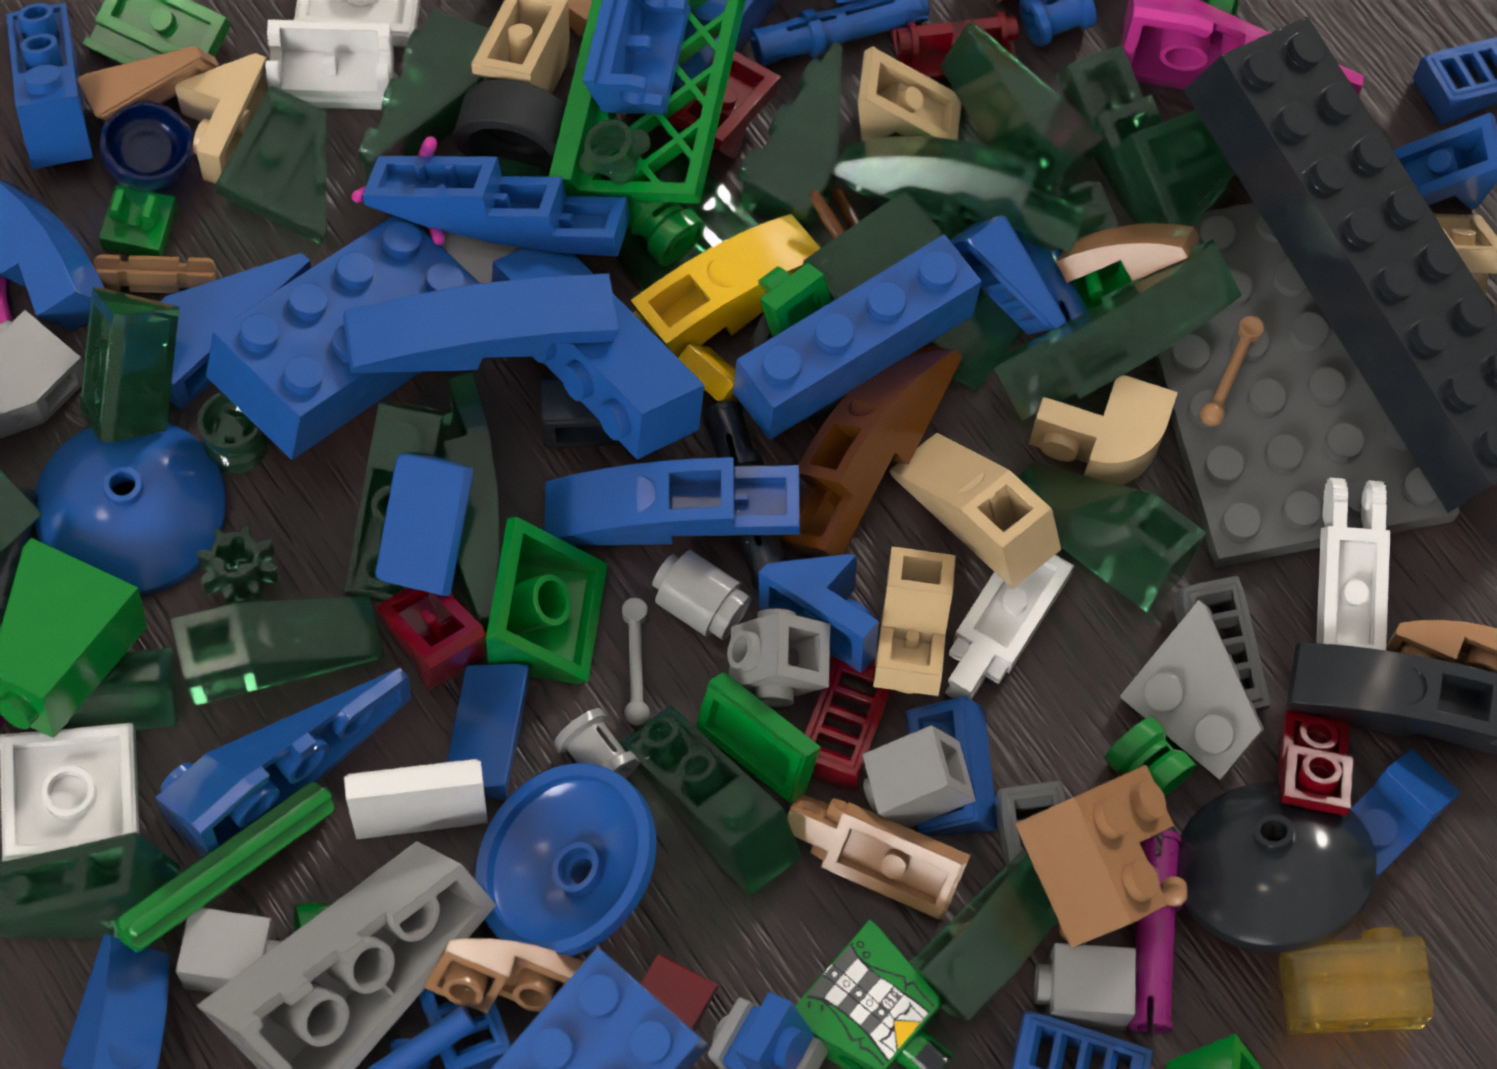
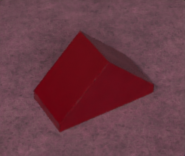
M407 587L375 607L428 691L466 669V666H471L484 658L486 633L482 625L451 594L450 596H444Z

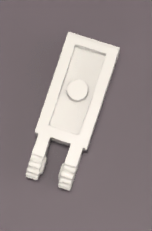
M1329 478L1327 484H1325L1322 514L1325 527L1321 528L1316 643L1386 650L1390 530H1386L1387 491L1386 485L1382 481L1368 480L1366 482L1361 498V522L1363 528L1347 527L1348 488L1345 479Z

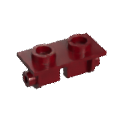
M996 12L995 17L920 26H916L915 22H908L907 27L891 29L896 60L930 79L1018 70L1019 67L1013 41L1018 40L1017 20L1015 16L1008 17L1003 12Z

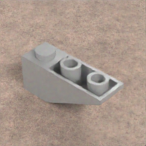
M26 310L13 322L8 320L0 324V439L44 424L88 380L81 357Z

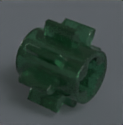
M244 524L240 532L224 534L219 529L214 530L216 541L212 545L211 551L201 550L197 552L200 567L209 571L200 579L204 592L210 594L220 589L224 594L226 605L229 609L235 606L237 600L252 599L257 604L262 603L260 591L264 587L265 582L273 583L279 580L277 567L270 562H266L275 555L273 542L271 539H265L256 543L252 538L248 524ZM240 561H248V562H249V563H240V565H239V562H240ZM237 568V572H228V570H236Z

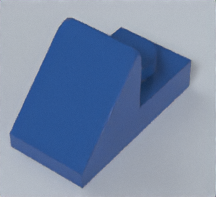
M1490 112L1393 150L1428 206L1456 196L1473 210L1479 207L1497 183V125L1495 116Z
M844 554L767 563L759 571V609H786L795 612L796 616L829 623L830 654L844 661L860 673L876 658L879 621L861 603L848 599L853 593L856 584L857 557L855 555Z
M1410 749L1391 764L1380 775L1373 787L1351 808L1363 822L1373 841L1376 853V879L1460 794L1450 782L1414 749Z

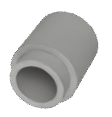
M688 550L680 558L675 554H671L661 565L652 582V586L658 589L655 598L657 605L705 637L714 634L721 640H725L731 635V626L740 623L752 600L749 595L741 591V582L692 550Z

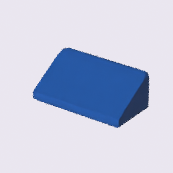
M401 453L397 456L375 572L376 578L387 583L450 596L473 477V468L434 456Z
M514 663L466 666L447 762L472 759L481 761L485 798L506 801L508 797L530 684L529 665Z
M961 696L906 710L909 734L932 725L960 742L976 800L918 824L919 833L925 836L981 833L996 830L997 823L993 805L995 797L986 717L983 707L966 696Z

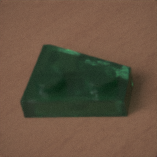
M271 85L219 176L215 186V193L322 245L327 232L326 112Z
M1196 110L1132 133L1121 140L1156 223L1193 227L1205 210L1215 204L1226 190L1229 180L1236 175Z

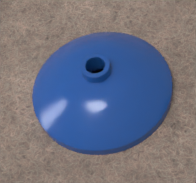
M123 417L107 420L82 430L71 437L53 454L42 471L35 492L38 494V501L35 505L33 519L40 542L138 587L140 596H145L166 590L180 583L199 569L215 549L224 528L227 513V497L224 481L216 461L197 438L182 428L162 420L146 417ZM130 482L135 485L132 492L127 495L120 496L113 493L115 487L120 483Z
M589 763L566 764L552 768L533 777L518 788L504 802L489 824L483 837L476 863L475 881L496 904L495 908L485 918V921L495 935L501 940L536 945L554 950L556 954L573 956L593 948L617 931L642 899L650 881L655 862V824L649 806L642 794L633 784L618 773L603 766ZM591 870L588 877L584 880L586 873Z

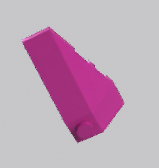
M1129 0L1123 20L1116 79L1184 90L1222 54L1270 32L1200 0ZM1339 65L1359 96L1363 87L1364 76Z

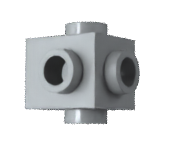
M764 609L759 611L756 619L731 626V640L727 652L730 664L729 676L769 707L789 706L794 703L795 696L829 687L830 624L796 616L795 612L786 609Z

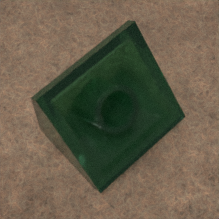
M92 287L80 412L100 442L114 443L166 431L179 306L105 288Z

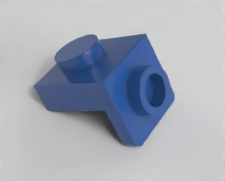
M769 992L761 1007H754L749 1012L727 1051L723 1063L727 1069H796L803 1059L814 1037V1033L793 1002Z

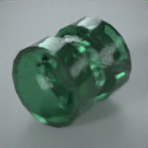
M223 392L212 395L203 403L198 413V428L203 439L204 448L208 456L218 465L219 470L227 473H244L254 469L262 462L267 452V436ZM225 440L235 441L236 443L230 444L225 442Z

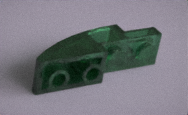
M902 136L848 143L833 172L834 175L845 179V183L852 190L866 196L882 195L900 203L906 213L923 221H933L936 219L947 224L956 203L967 207L968 213L979 221L1004 215L1012 228L1024 232V237L1029 242L1047 250L1060 248L1070 253L1080 233L1087 210L1032 186L1040 164L999 149L947 138Z
M1212 239L1193 249L1188 258L1129 282L1101 297L1103 304L992 361L993 369L1023 421L1038 413L1043 397L1059 402L1077 393L1080 399L1140 366L1204 325L1240 298L1242 294Z

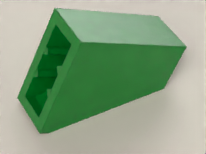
M31 538L23 546L0 629V714L9 723L20 729L31 727L55 738L146 630L147 625L138 587Z

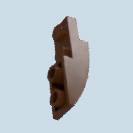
M925 345L845 395L819 429L798 464L799 477L808 484L800 499V535H782L780 538L782 542L795 552L815 557L844 554L890 461L909 465L963 358L957 350Z

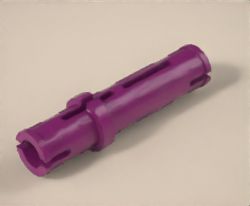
M1169 830L1162 831V847L1159 857L1156 856V835L1139 842L1147 861L1154 867L1158 875L1160 889L1161 883L1166 878L1177 877L1181 836ZM1183 904L1179 906L1166 905L1136 921L1135 1015L1128 1025V1028L1132 1031L1148 1034L1149 1007L1154 1006V1034H1167L1172 1031L1171 1011L1175 914L1183 908Z

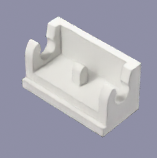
M268 20L267 38L270 49V61H266V77L271 107L391 110L394 51L390 23Z

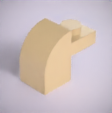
M1117 373L1103 416L1043 397L1029 444L1041 448L1043 453L1056 460L1073 461L1076 459L1088 463L1081 483L1083 486L1093 488L1121 486L1139 477L1151 465L1167 428L1178 392Z
M892 546L881 614L873 687L892 689L902 693L939 696L945 635L953 594L956 555Z

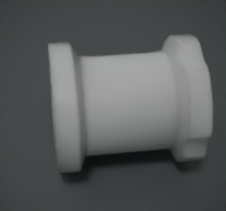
M600 708L592 709L580 715L557 735L554 741L555 746L561 753L569 752L576 763L600 765L611 769L625 779L635 771L640 763L632 751L625 752L605 725L608 720L607 715Z

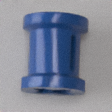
M1020 0L1019 2L1020 17L1025 31L1037 47L1050 44L1053 36L1075 27L1086 30L1096 24L1097 16L1093 0Z

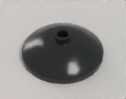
M1260 782L1226 791L1206 803L1193 815L1181 834L1177 877L1183 879L1188 887L1187 899L1184 902L1186 908L1194 919L1213 935L1235 946L1249 950L1272 953L1292 952L1315 947L1335 938L1359 918L1368 905L1374 891L1376 882V853L1368 830L1351 809L1348 815L1344 816L1281 803L1279 782ZM1268 838H1281L1282 840H1280V841H1268V840H1266V839H1268Z

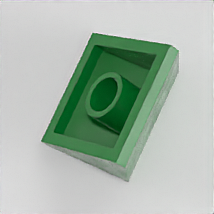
M518 517L508 518L486 635L488 665L514 663L529 665L530 677L574 684L588 683L608 564Z

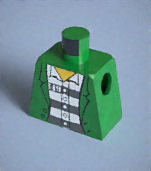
M871 920L864 925L795 1005L814 1033V1037L820 1039L829 1051L825 1058L844 1069H894L898 1063L906 1069H945L954 1057L949 1050L926 1032L936 1019L942 1002L939 996Z

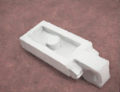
M1054 555L1013 589L995 572L993 573L955 633L954 644L949 651V656L959 661V664L948 679L950 684L945 691L946 695L951 698L966 696L972 700L985 677L999 684L1006 672L1010 673L1072 575L1073 564Z

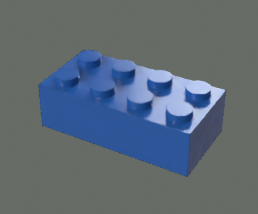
M393 215L214 330L206 377L293 460L421 373H351L343 321L345 310L408 295L480 284V282L440 245H436L432 237L417 223Z
M597 947L491 1069H690L710 1045L616 961Z

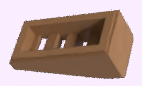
M193 46L86 73L78 77L77 80L95 116L121 128L177 95L175 86L180 81L219 67V64L215 57L199 47Z

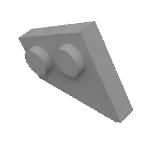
M1199 600L1120 695L1121 699L1144 718L1153 716L1166 730L1167 737L1219 780L1224 779L1264 730L1255 708L1242 686L1241 677L1232 657L1228 654L1214 624L1213 615L1209 607Z

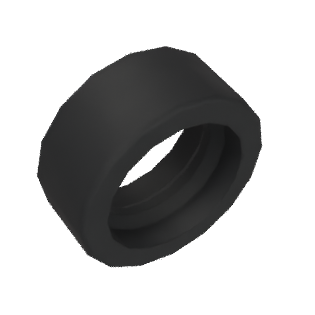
M505 79L484 80L471 86L464 97L453 133L456 147L465 157H498L502 176L549 177L566 104L546 90L524 82Z

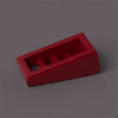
M834 656L829 669V687L821 690L805 735L816 744H818L819 738L851 748L854 752L852 758L821 748L811 775L812 778L852 792L856 791L865 766L862 754L869 752L892 689L877 688L876 694L872 695L840 684L843 673L874 683L876 665L869 664L860 673ZM837 696L869 707L868 715L866 716L832 704L834 697ZM827 717L861 728L860 736L858 737L826 726Z

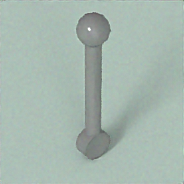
M630 598L625 601L622 607L623 620L629 624L630 703L625 707L624 715L630 724L638 726L644 724L650 715L649 707L643 702L641 624L647 619L648 608L646 603L640 598Z

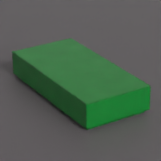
M725 672L709 680L695 728L790 804L806 793L821 747Z

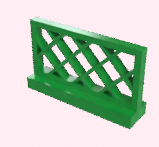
M592 0L549 177H562L566 196L627 197V201L700 204L746 0H727L725 11L704 27L692 12L708 0H687L691 7L688 22L695 29L696 33L683 42L675 73L684 86L670 96L666 114H645L623 132H620L614 124L617 113H603L582 81L602 0ZM708 45L715 53L713 64L691 80L679 65ZM695 98L703 107L700 119L678 134L667 119ZM660 124L672 140L643 161L631 145ZM694 144L692 151L689 147ZM623 151H626L637 165L617 181L601 180L604 166ZM683 152L690 160L686 182H660L654 173Z

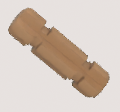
M100 254L95 257L93 263L105 291L121 292L122 286H129V292L174 294L180 292L181 288L189 289L217 279L215 262L211 258L189 257L188 263H180V257L130 255L128 261H121V255Z

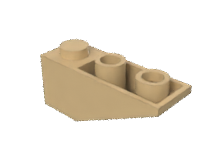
M935 433L916 449L909 465L897 463L889 470L890 475L1012 589L1061 550L1053 511L1047 503L1007 468L939 433Z

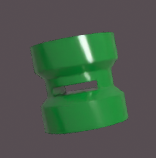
M658 179L660 182H666L664 179ZM628 201L631 217L627 229L633 236H642L647 241V251L661 266H668L684 257L694 248L705 232L706 224L692 209H683L678 203Z
M1153 716L1144 719L1124 734L1104 757L1105 761L1117 774H1127L1147 765L1154 783L1159 786L1164 797H1167L1182 784L1197 766L1184 750H1174L1166 741V730Z

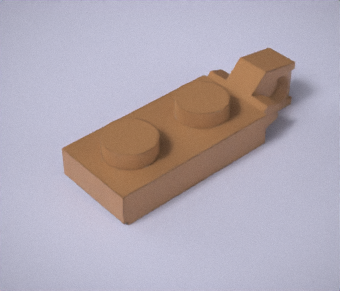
M806 795L801 796L792 804L782 829L783 832L813 844L811 853L823 860L821 868L937 919H944L970 858L969 854L855 804L850 802L847 804L837 799H832L830 804Z

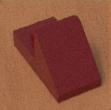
M736 51L733 56L713 145L714 149L734 160L739 155L747 125L774 97L781 76ZM694 98L670 116L668 121L684 131L700 119L703 107Z

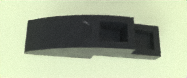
M1300 642L1296 645L1287 706L1405 739L1419 733L1497 755V673L1443 660L1372 648Z

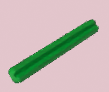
M316 782L307 783L117 918L115 923L120 941L124 946L128 945L135 952L146 949L332 815L335 807L330 799L332 796L330 791L326 787L322 788Z

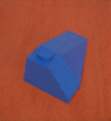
M400 668L395 669L203 755L193 765L190 762L180 765L163 781L161 785L162 792L155 797L163 818L203 858L309 782L318 783L412 699L409 677Z

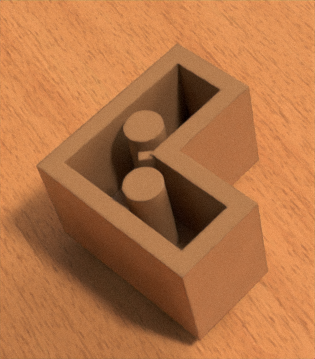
M1147 765L1015 823L1071 948L1129 925L1168 905L1160 889L1158 875L1154 867L1147 861L1139 843L1174 826L1166 809L1164 794L1159 786L1154 783Z

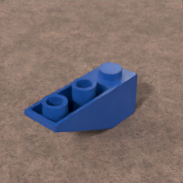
M35 3L23 7L20 11L6 13L15 106L31 168L36 169L93 158L83 91L77 80L80 75L66 3L56 5Z

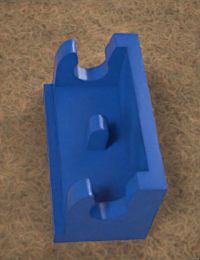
M602 0L582 81L603 113L666 114L691 10L687 0Z

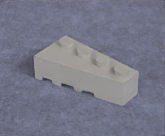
M416 841L197 1006L258 1069H355L425 989L426 979L448 941L468 939L495 908L496 904L462 864Z

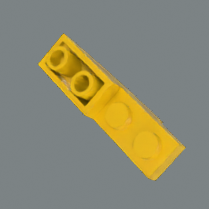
M789 214L741 232L676 268L631 300L636 309L633 314L678 358L688 344L701 346L723 328H726L732 336L764 311L760 298L767 291L759 285L758 280L776 266L783 268L789 275H792L808 262L819 270L829 262V258L795 217Z

